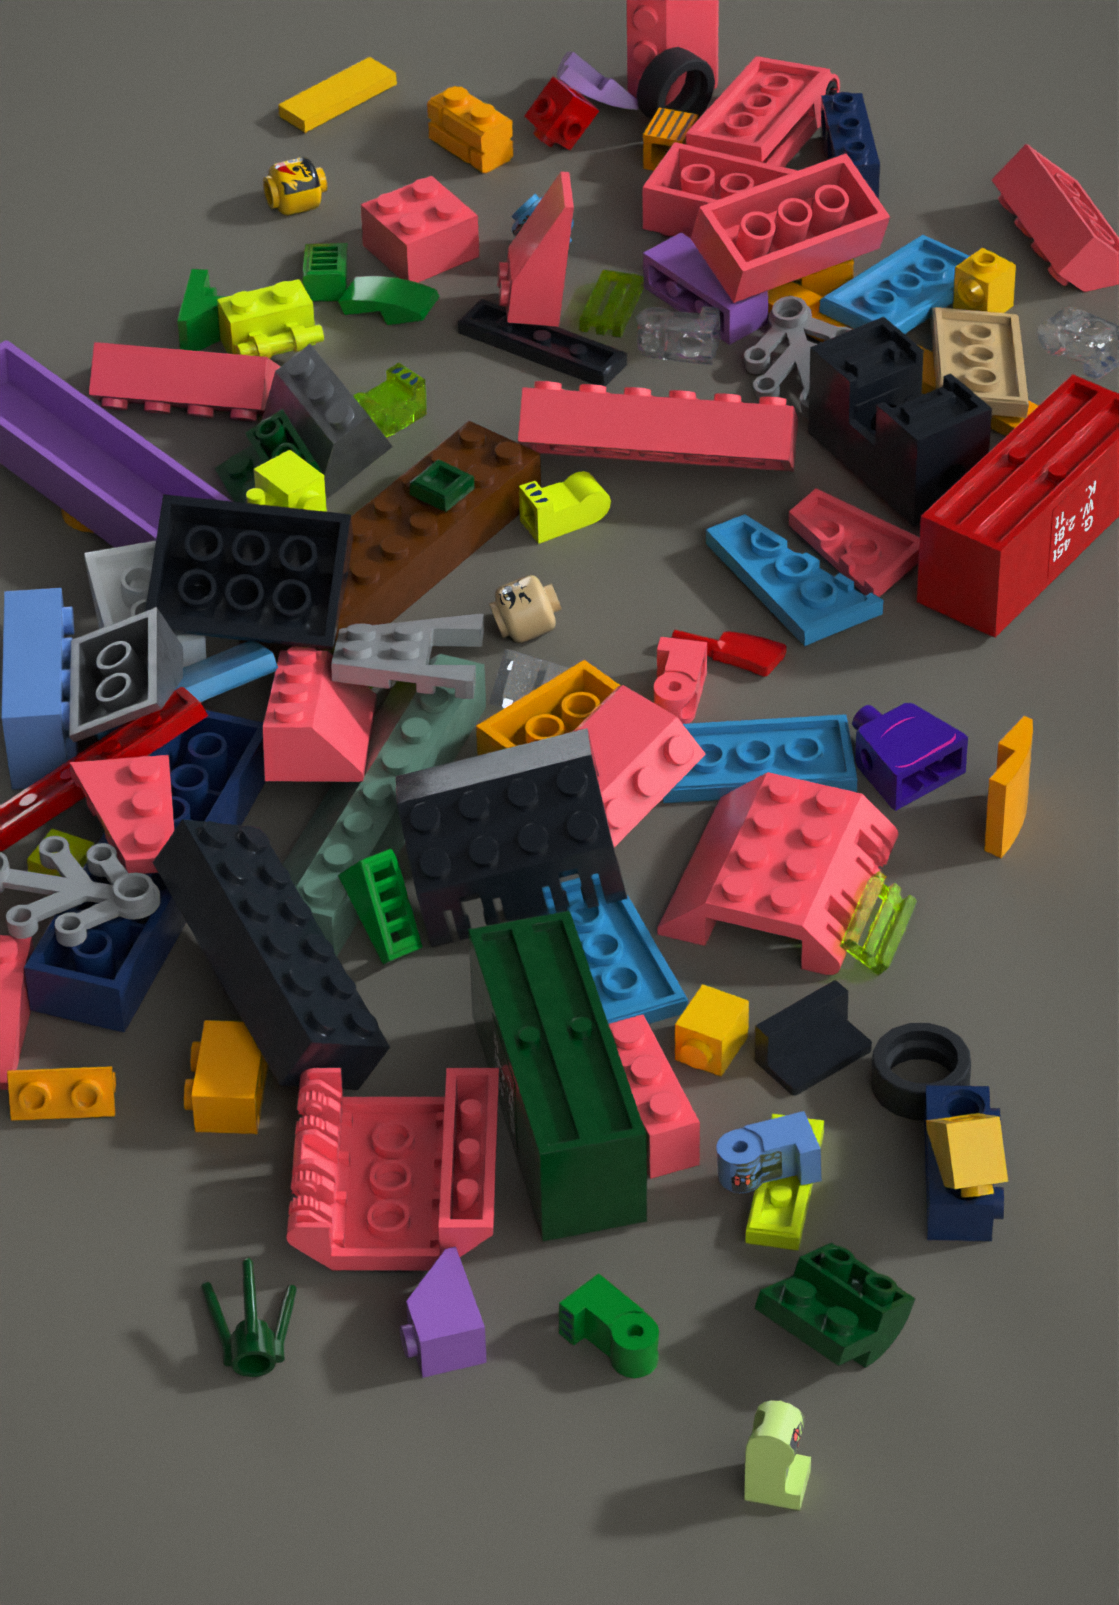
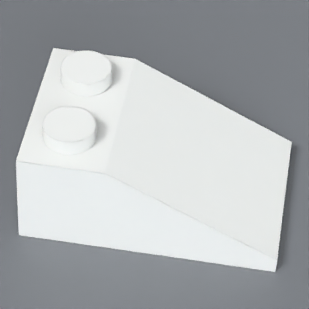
M156 541L84 553L99 629L145 612ZM174 633L183 646V668L206 659L205 636Z

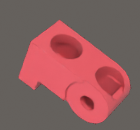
M660 637L657 647V679L654 682V703L677 716L682 724H689L695 718L707 675V642Z

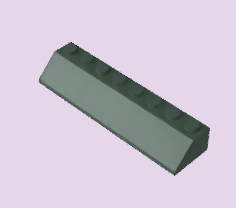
M438 654L429 660V665H476L474 699L455 698L454 688L436 686V692L433 695L417 693L416 683L396 681L374 717L363 782H333L282 864L290 873L291 880L302 899L310 907L312 916L325 938L332 944L336 956L340 953L360 919L338 874L360 860L391 848L397 857L405 844L397 807L396 776L454 762L486 708L484 664L445 654Z

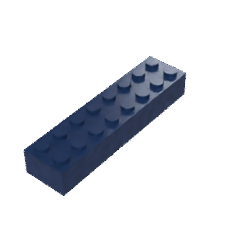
M206 710L208 714L206 718L151 753L150 756L169 755L174 831L182 819L242 825L266 782L263 749L264 722ZM105 832L102 835L98 844H109L107 839L105 838ZM86 862L83 870L93 882L111 885L106 877H98L91 874ZM159 873L145 874L152 879L160 891V905L154 913L141 919H126L118 916L87 929V937L80 945L73 947L61 945L56 939L55 920L64 913H79L99 903L87 901L54 916L24 967L31 1011L125 1033L187 923Z

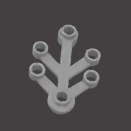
M786 296L773 304L772 310L769 313L771 328L755 346L749 347L744 352L745 368L751 374L765 373L757 377L753 382L754 398L759 402V397H780L779 385L796 366L803 386V390L800 393L801 412L809 421L810 347L817 344L807 341L805 333L829 340L852 329L849 327H837L813 318L811 309L803 299L796 296ZM787 337L789 347L771 366L770 353Z
M50 836L43 839L39 844L41 864L48 869H56L62 877L10 869L7 856L0 852V893L5 888L50 895L31 904L17 905L8 910L6 913L8 933L14 938L25 939L33 936L38 931L39 921L84 902L99 903L79 913H64L55 920L57 941L63 946L73 947L85 941L87 929L118 916L126 919H141L154 913L160 905V891L152 879L142 873H128L118 860L115 847L110 844L100 843L89 848L87 851V863L91 874L98 877H106L111 885L93 882L70 853L68 841L61 836Z

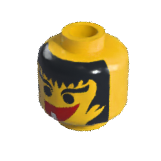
M299 157L271 165L268 176L263 177V189L269 207L271 209L277 208L280 213L288 216L318 208L321 203L322 192L327 191V180L321 167L315 168L308 158Z

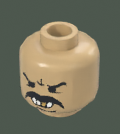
M527 575L500 586L495 591V601L489 603L502 638L510 636L516 643H524L554 630L556 625L554 612L562 610L552 584L543 587L540 580L534 575Z

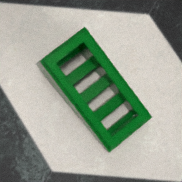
M347 243L305 244L302 280L303 287L312 302L338 301L347 290Z
M392 848L360 860L338 874L383 965L423 948L401 869ZM387 913L391 919V921L388 923L385 917V914ZM397 931L401 940L393 943L391 933Z

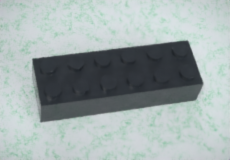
M182 819L154 859L153 864L280 1086L299 1087L300 1075L307 1069L341 1068L342 1089L359 1090L390 1049V1046L379 1029L377 1020L370 1014L357 992L354 981L347 975L334 953L332 944L325 938L312 916L310 907L304 902L293 884L290 873L283 867L271 847L268 836L261 828L251 825L241 826L213 821L204 822Z

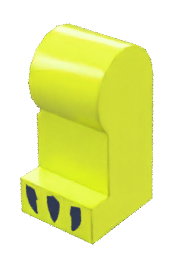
M585 471L570 475L562 483L558 482L543 488L536 481H532L519 486L520 522L536 542L540 544L600 521L609 511L611 499L597 480L589 472Z

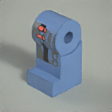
M804 1111L746 1125L743 1128L725 1133L717 1142L719 1182L731 1192L748 1193L756 1190L762 1183L796 1175L801 1186L822 1181L821 1148Z

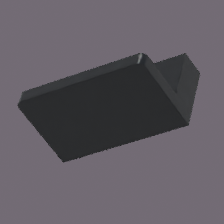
M837 980L828 983L755 1025L754 1061L791 1095L796 1096L872 1051V1041L848 1021L849 991Z

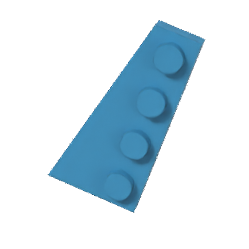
M745 514L706 529V544L804 646L883 614V599L872 592L867 596L854 589V581L841 573L835 577L819 567L820 560L807 552L801 554L787 548L786 539Z

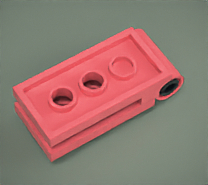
M756 56L687 131L686 145L785 167L821 126V96L840 93L839 77L836 74H832L830 69Z

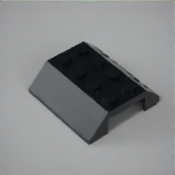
M588 728L396 776L397 807L416 895L432 947L453 942L452 931L446 913L449 910L452 912L459 939L469 938L468 929H471L472 926L463 904L466 901L481 899L484 909V920L486 926L501 923L495 902L497 898L501 900L507 922L550 914L544 887L549 886L556 913L568 911L570 906L567 892L563 889L561 878L574 874H579L582 885V897L584 902L587 903L588 909L599 906L593 874L598 873L606 904L628 899L598 780L599 774Z

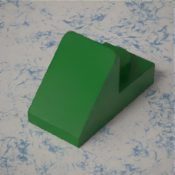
M191 269L177 319L180 350L200 351L221 341L217 299L228 296H217L216 287H210L208 269Z

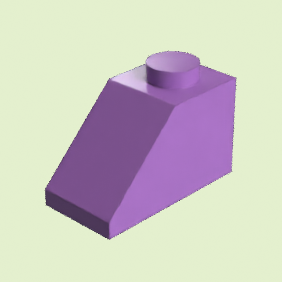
M447 1248L406 1301L408 1324L401 1325L399 1328L406 1358L416 1357L423 1378L487 1363L484 1323L457 1248Z

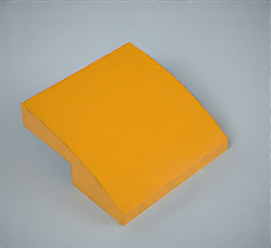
M1023 716L998 743L997 769L989 778L984 851L999 858L1005 855L1017 838L1027 810L1033 719Z

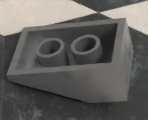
M157 607L71 640L69 737L73 742L161 710L183 679V646Z

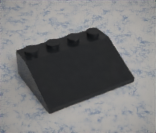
M163 494L145 611L157 607L174 633L333 650L348 578L353 542L351 514Z

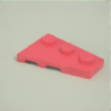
M817 488L789 511V526L842 575L854 581V586L865 596L871 592L878 597L882 596L919 563L920 537Z
M169 755L70 762L71 778L77 788L81 787L86 796L88 808L93 816L98 817L105 830V838L110 845L115 847L117 858L128 873H158L153 861L174 832Z

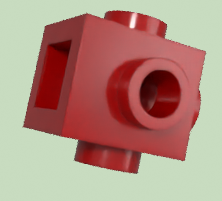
M552 77L524 117L536 127L533 134L549 147H553L555 143H558L571 151L599 110L578 91Z

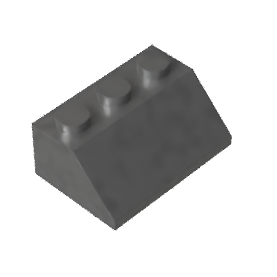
M311 344L275 371L262 421L278 411L284 410L318 464L321 473L324 475L326 499L393 447Z

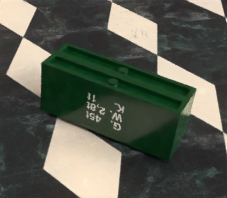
M570 911L468 929L472 1017L488 1068H499L498 1100L542 1241L647 1222L646 1132Z

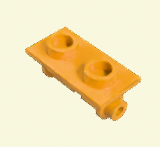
M112 1066L7 1071L11 1121L114 1117L116 1115L114 1093H116V1073L112 1072Z

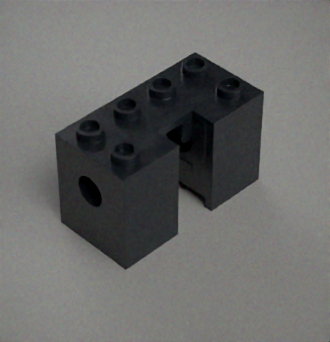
M883 316L810 347L808 433L912 526H916L921 523V515L989 453L992 408L951 373L943 376V387L922 395L924 350Z

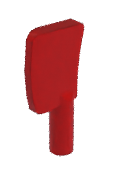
M676 629L671 638L707 642V657L746 669L763 677H767L784 659L787 651V646L783 643L739 632L726 631L719 640Z

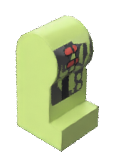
M771 1400L763 1402L756 1410L752 1434L749 1436L746 1445L744 1500L800 1511L811 1472V1457L796 1454L805 1420L799 1409L789 1403Z

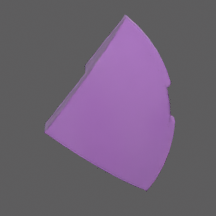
M567 51L557 70L558 79L596 101L625 109H639L637 98L612 78L601 75L577 54Z

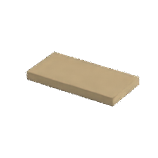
M941 307L932 308L930 322L936 389L943 387V376L951 373L992 408V415L1026 418L1029 401L1019 316L1007 313Z

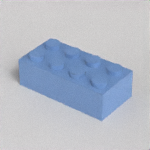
M62 588L4 591L1 719L12 790L26 789L78 754L77 742H73L69 737L71 640L73 639L72 637L68 638V635H74L75 633L74 614L72 606L64 607Z

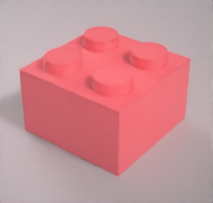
M433 176L418 179L412 184L390 193H384L375 199L361 204L363 246L400 279L418 283L479 257L478 215Z

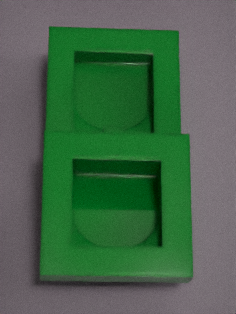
M385 276L355 277L338 302L344 315L381 311L386 324L392 325L423 321L440 296L437 289L414 281Z

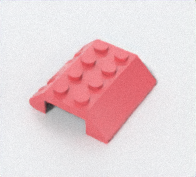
M767 772L720 797L657 927V933L661 936L705 946L717 920L802 940L801 969L824 975L837 974L852 942L849 934L857 931L881 876L879 866L883 867L884 864L886 865L898 838V830L862 793Z
M310 1068L301 1073L297 1110H299L302 1118L296 1121L290 1188L292 1194H296L297 1198H293V1201H290L288 1212L290 1216L288 1217L286 1236L291 1246L333 1271H429L445 1249L456 1247L459 1257H461L493 1235L499 1068H446L445 1097H343L341 1068Z

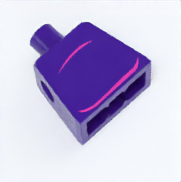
M903 703L885 714H881L872 705H866L855 714L852 726L857 730L856 765L894 811L966 773L968 736L917 705Z

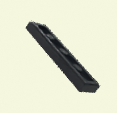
M484 299L477 302L458 321V333L594 385L606 387L627 366L626 352L556 326L507 323L506 308Z

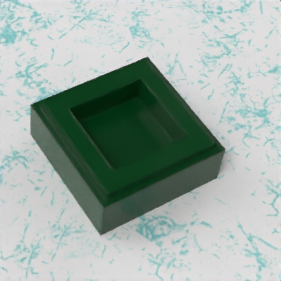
M439 459L409 482L411 496L444 512H447L475 489L473 475Z

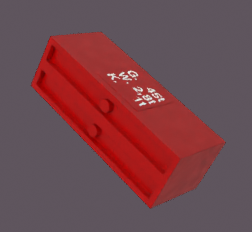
M1072 374L921 515L917 603L996 638L1119 517V393Z

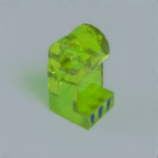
M397 363L386 370V381L366 393L359 392L353 395L385 437L392 436L427 415L425 379L401 363Z

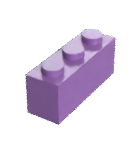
M682 232L643 253V288L703 328L718 330V332L713 334L730 345L768 324V290L733 303L691 238ZM705 309L712 310L716 312L717 315H709L705 313ZM712 319L718 323L706 324L705 320Z

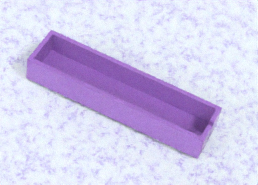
M8 340L0 343V463L114 548L156 541L163 494L231 501Z

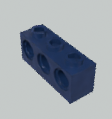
M840 92L835 95L821 96L820 138L825 159L829 160L847 154L879 200L880 161L863 94Z
M926 1085L924 1145L927 1240L992 1241L993 1220H1003L1004 1187H994L993 1184V1194L975 1197H961L960 1188L944 1187L926 1125V1120L975 1113L999 1116L1001 1123L1000 1108H990L989 1086Z

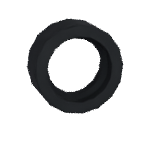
M680 47L666 49L650 62L642 74L637 90L639 109L651 120L658 108L697 114L699 118L706 110L713 96L715 79L712 68L706 61L689 50ZM687 72L685 84L681 92L671 103L665 106L666 96L671 85L679 76Z
M907 1023L892 1028L879 1038L872 1052V1092L881 1106L897 1116L911 1120H924L926 1085L970 1086V1050L960 1036L946 1027L932 1023ZM926 1059L941 1064L951 1074L945 1079L933 1083H914L900 1078L891 1069L897 1064L908 1060Z

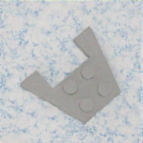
M484 614L379 625L360 623L339 629L331 662L332 681L387 689L392 686V680L416 683L417 693L433 695L436 692V686L454 688L455 698L474 699L476 665H429L433 646L482 647Z

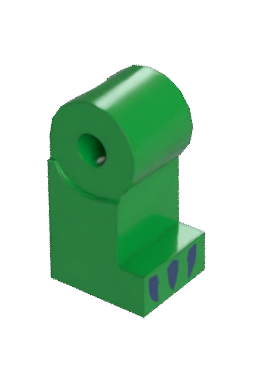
M599 1273L559 1302V1334L573 1346L586 1338L610 1357L614 1370L624 1377H644L652 1373L657 1367L659 1360L658 1324L640 1306Z

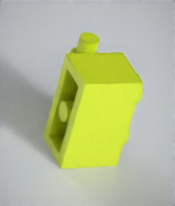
M299 279L283 281L273 286L252 291H242L232 296L217 299L220 338L228 354L261 356L271 359L273 355L289 351L300 352L309 344L313 346L318 342L324 341L321 325H315L313 302Z
M291 450L254 468L255 488L247 491V503L327 512L324 475Z

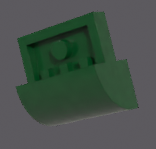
M283 409L245 432L252 445L214 468L233 501L247 503V491L255 488L254 468L288 450L294 452L321 473L318 464Z
M831 1242L800 1256L792 1276L761 1289L754 1309L837 1366L854 1360L866 1368L879 1359L896 1340L911 1313L916 1298L899 1288L890 1277L875 1272L857 1260L848 1249Z

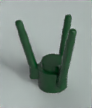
M245 1258L242 1262L245 1320L237 1324L236 1330H234L232 1335L212 1284L205 1281L202 1283L201 1289L223 1348V1364L228 1367L232 1366L234 1371L242 1376L259 1377L268 1374L275 1368L276 1363H281L285 1360L284 1342L297 1288L294 1285L287 1286L273 1333L265 1321L257 1319L253 1260Z

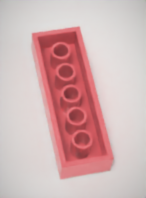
M535 381L534 388L522 387L518 442L540 454L794 472L799 418L794 406L786 405V399L759 397V404L741 402V396L725 393L714 394L713 401L699 400L696 398L695 392L681 390L669 391V397H655L651 395L650 389L626 387L624 388V394H611L606 392L605 386L594 384H580L579 391L561 389L562 384L550 381Z

